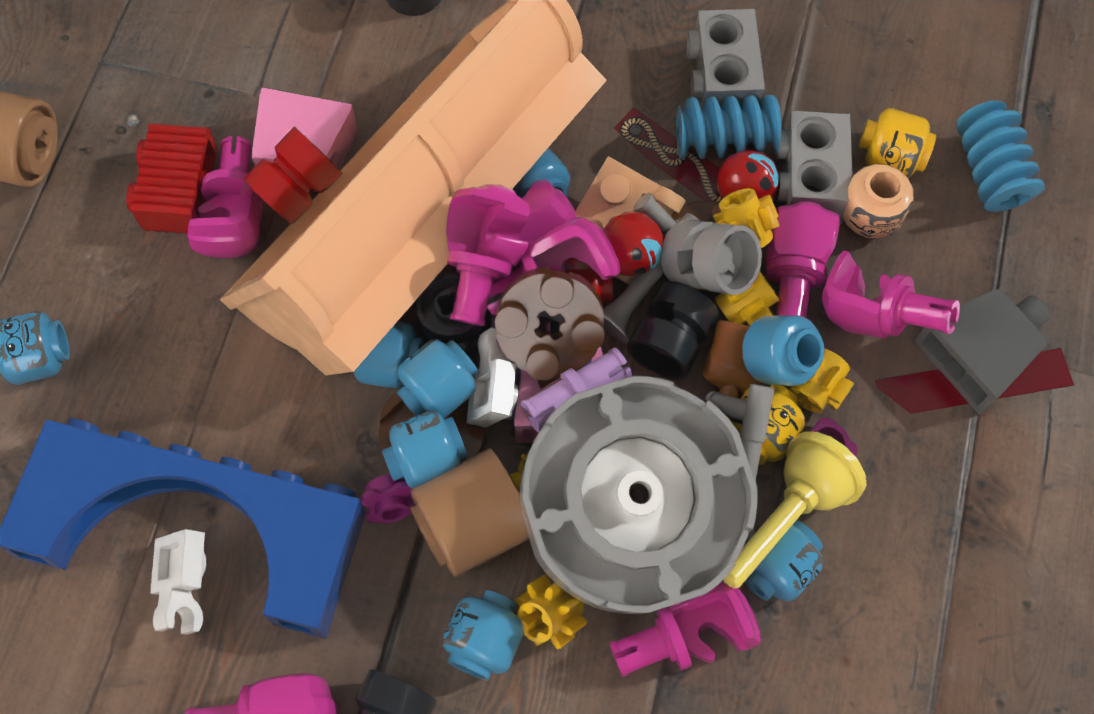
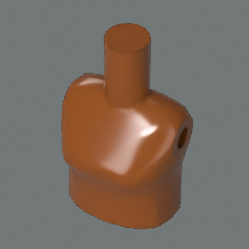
M719 320L716 321L712 345L703 365V376L706 381L719 387L718 392L722 395L739 398V394L744 393L750 387V384H763L750 375L743 360L742 345L745 333L750 326Z

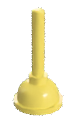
M802 432L789 442L786 453L787 459L783 470L787 486L784 491L785 499L744 545L734 563L736 564L735 567L723 579L729 587H741L801 514H808L813 509L830 511L842 505L854 503L862 496L867 486L866 475L858 459L846 446L834 438L819 432Z

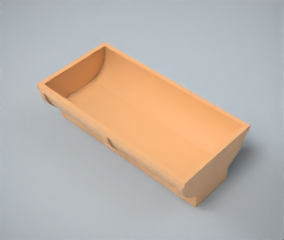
M508 0L472 28L342 167L340 171L343 174L328 190H325L324 193L319 192L312 200V206L293 225L289 224L219 300L230 310L237 308L265 332L282 343L298 350L325 376L354 372L448 264L449 248L446 226L449 204L453 194L463 188L480 187L487 184H498L513 189L607 81L581 53L583 47L582 32L567 0Z

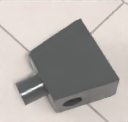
M994 289L960 305L957 324L949 322V324L955 327L951 334L924 327L914 342L960 392L972 408L981 415L1048 344L1046 337L1039 331L1038 327L1049 320L1050 312L1046 304L1036 296L1030 295L1015 305L1002 290Z

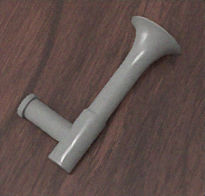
M651 193L642 196L634 206L636 212L645 213L657 223L664 238L670 228L677 223L654 200V196ZM686 213L684 217L681 219L700 221L697 217L690 213ZM661 260L652 271L635 277L614 302L603 308L604 331L620 342L628 343L626 326L631 314L664 274Z
M750 384L747 400L725 396L715 391L710 392L705 398L706 401L712 402L727 417L743 420L740 438H742L741 442L756 482L762 443L765 442L775 388ZM754 527L753 530L749 531L747 541L756 533Z

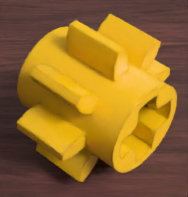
M750 188L735 191L724 197L719 203L721 212L713 216L716 223L743 225L750 228L758 237L761 248L769 244L773 239L771 229L779 227L778 214L771 196L766 195L758 199L755 190Z
M759 270L757 279L748 290L734 295L720 293L715 297V300L730 322L742 325L747 322L751 326L753 322L763 316H774L769 307L778 302L779 298Z
M824 348L823 361L814 377L802 385L790 386L789 390L798 398L797 404L811 412L821 413L826 405L834 410H838L854 383L845 378L850 371L848 363L836 353Z
M545 574L527 585L528 591L515 599V602L520 607L517 616L522 621L524 635L534 641L537 646L551 639L556 649H560L575 638L574 633L587 624V620L581 616L584 610V602L568 594L556 583L551 585L549 578Z

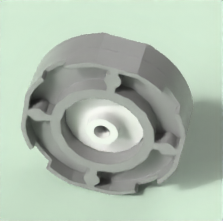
M631 376L576 393L548 418L535 438L525 461L519 488L520 505L535 558L545 573L559 587L576 599L595 608L622 614H643L707 594L735 567L736 564L734 563L743 549L748 533L754 527L757 511V485L738 430L728 417L712 402L708 400L705 403L693 394L673 386L674 382L669 380ZM630 488L636 489L641 493L642 504H637L631 500L629 496Z

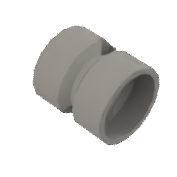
M681 220L674 224L665 235L661 253V265L663 273L670 282L685 284L694 289H707L712 292L734 295L748 290L757 279L761 267L762 251L758 237L753 230L746 226L698 220Z

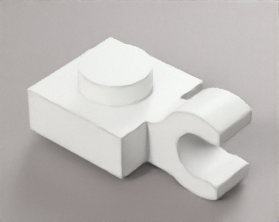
M493 327L483 332L478 340V351L480 354L479 373L473 377L476 382V391L469 398L467 423L485 428L510 417L518 398V387L514 383L516 364L511 363L498 347L496 328Z
M184 529L155 539L150 594L159 595L158 606L153 615L155 631L173 629L176 611L182 619L181 634L187 635L199 632L202 627V609L192 597L191 591L201 588V580L206 568L204 532Z

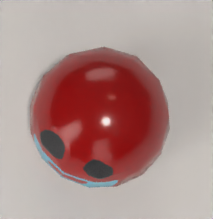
M748 149L729 156L721 164L717 179V190L722 199L735 191L750 188L755 190L758 199L770 195L773 201L779 186V172L774 162L763 152Z
M626 211L611 218L603 228V232L610 241L619 260L621 270L619 275L638 277L652 271L661 260L664 236L657 223L645 213Z

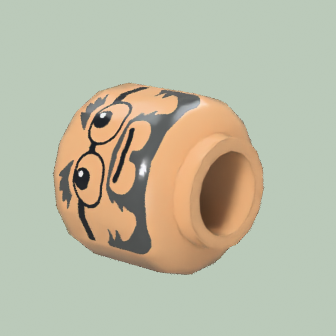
M873 164L863 167L853 176L848 186L849 202L843 213L846 225L856 234L866 238L880 239L892 235L901 227L913 204V187L909 179L900 170L889 165Z

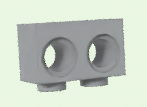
M755 9L698 11L695 30H688L686 37L687 58L695 59L696 70L691 71L690 77L691 97L699 99L701 110L707 97H716L721 108L726 96H735L741 107L745 96L754 95L760 106L765 92Z
M791 111L785 130H781L779 151L775 152L776 159H783V172H779V186L775 200L776 202H783V206L804 201L820 204L823 208L839 214V221L842 224L844 221L843 213L849 202L848 186L852 180L850 114ZM805 144H811L817 147L818 149L810 148ZM805 186L815 187L820 192L810 191Z

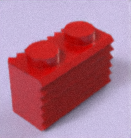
M148 124L146 139H140L136 149V161L139 167V175L136 176L137 182H131L126 193L127 208L133 213L141 229L147 232L153 230L155 232L163 231L169 233L172 231L176 234L182 232L188 235L190 219L200 218L198 208L207 202L201 194L202 179L207 173L214 170L218 150L209 127Z

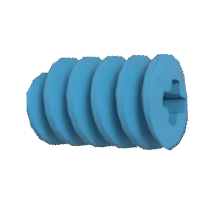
M752 95L745 96L741 107L735 96H726L721 108L716 97H707L702 110L696 97L687 98L682 111L680 105L677 107L676 143L680 160L686 158L690 145L695 146L699 159H705L709 145H714L718 158H724L728 144L734 145L736 153L746 150L747 144L753 143L754 150L764 153L767 143H772L776 153L779 151L781 113L779 103L774 95H765L760 106L756 97Z
M993 100L978 104L967 110L959 117L956 126L958 134L962 136L963 149L968 153V165L973 169L974 184L979 187L977 190L979 199L985 204L983 208L989 212H1001L1019 207L1040 195L1045 190V183L1041 179H1032L1039 173V166L1033 161H1028L1033 156V148L1028 144H1023L1027 140L1028 134L1026 129L1018 127L1022 122L1021 113L1016 110H1006V103Z

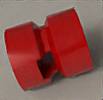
M295 126L275 146L277 157L274 160L263 158L243 178L273 210L292 225L312 206L310 194L313 191L324 193L343 174Z

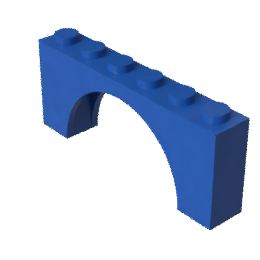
M69 418L67 424L46 419L1 524V549L16 558L66 570L72 555L87 534L100 521L122 506L137 499L164 492L181 491L209 495L229 503L243 512L258 529L265 547L269 569L268 593L263 615L275 626L324 639L327 638L365 518V510L360 499L355 498L356 493L354 491L331 483L324 484L323 489L303 484L304 480L299 476L280 470H273L271 476L252 472V467L249 464L234 458L222 457L219 463L201 459V454L196 450L178 444H170L168 450L150 446L151 442L148 439L131 432L120 431L117 437L99 433L100 429L97 426L80 419Z

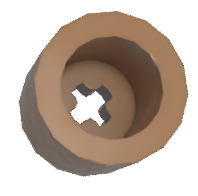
M0 91V182L31 188L39 184L47 175L56 154L58 127L55 113L49 103L43 100Z
M490 448L466 459L454 469L410 489V494L415 503L410 509L422 535L439 566L443 567L446 565L455 578L530 539L520 505V495L501 461Z

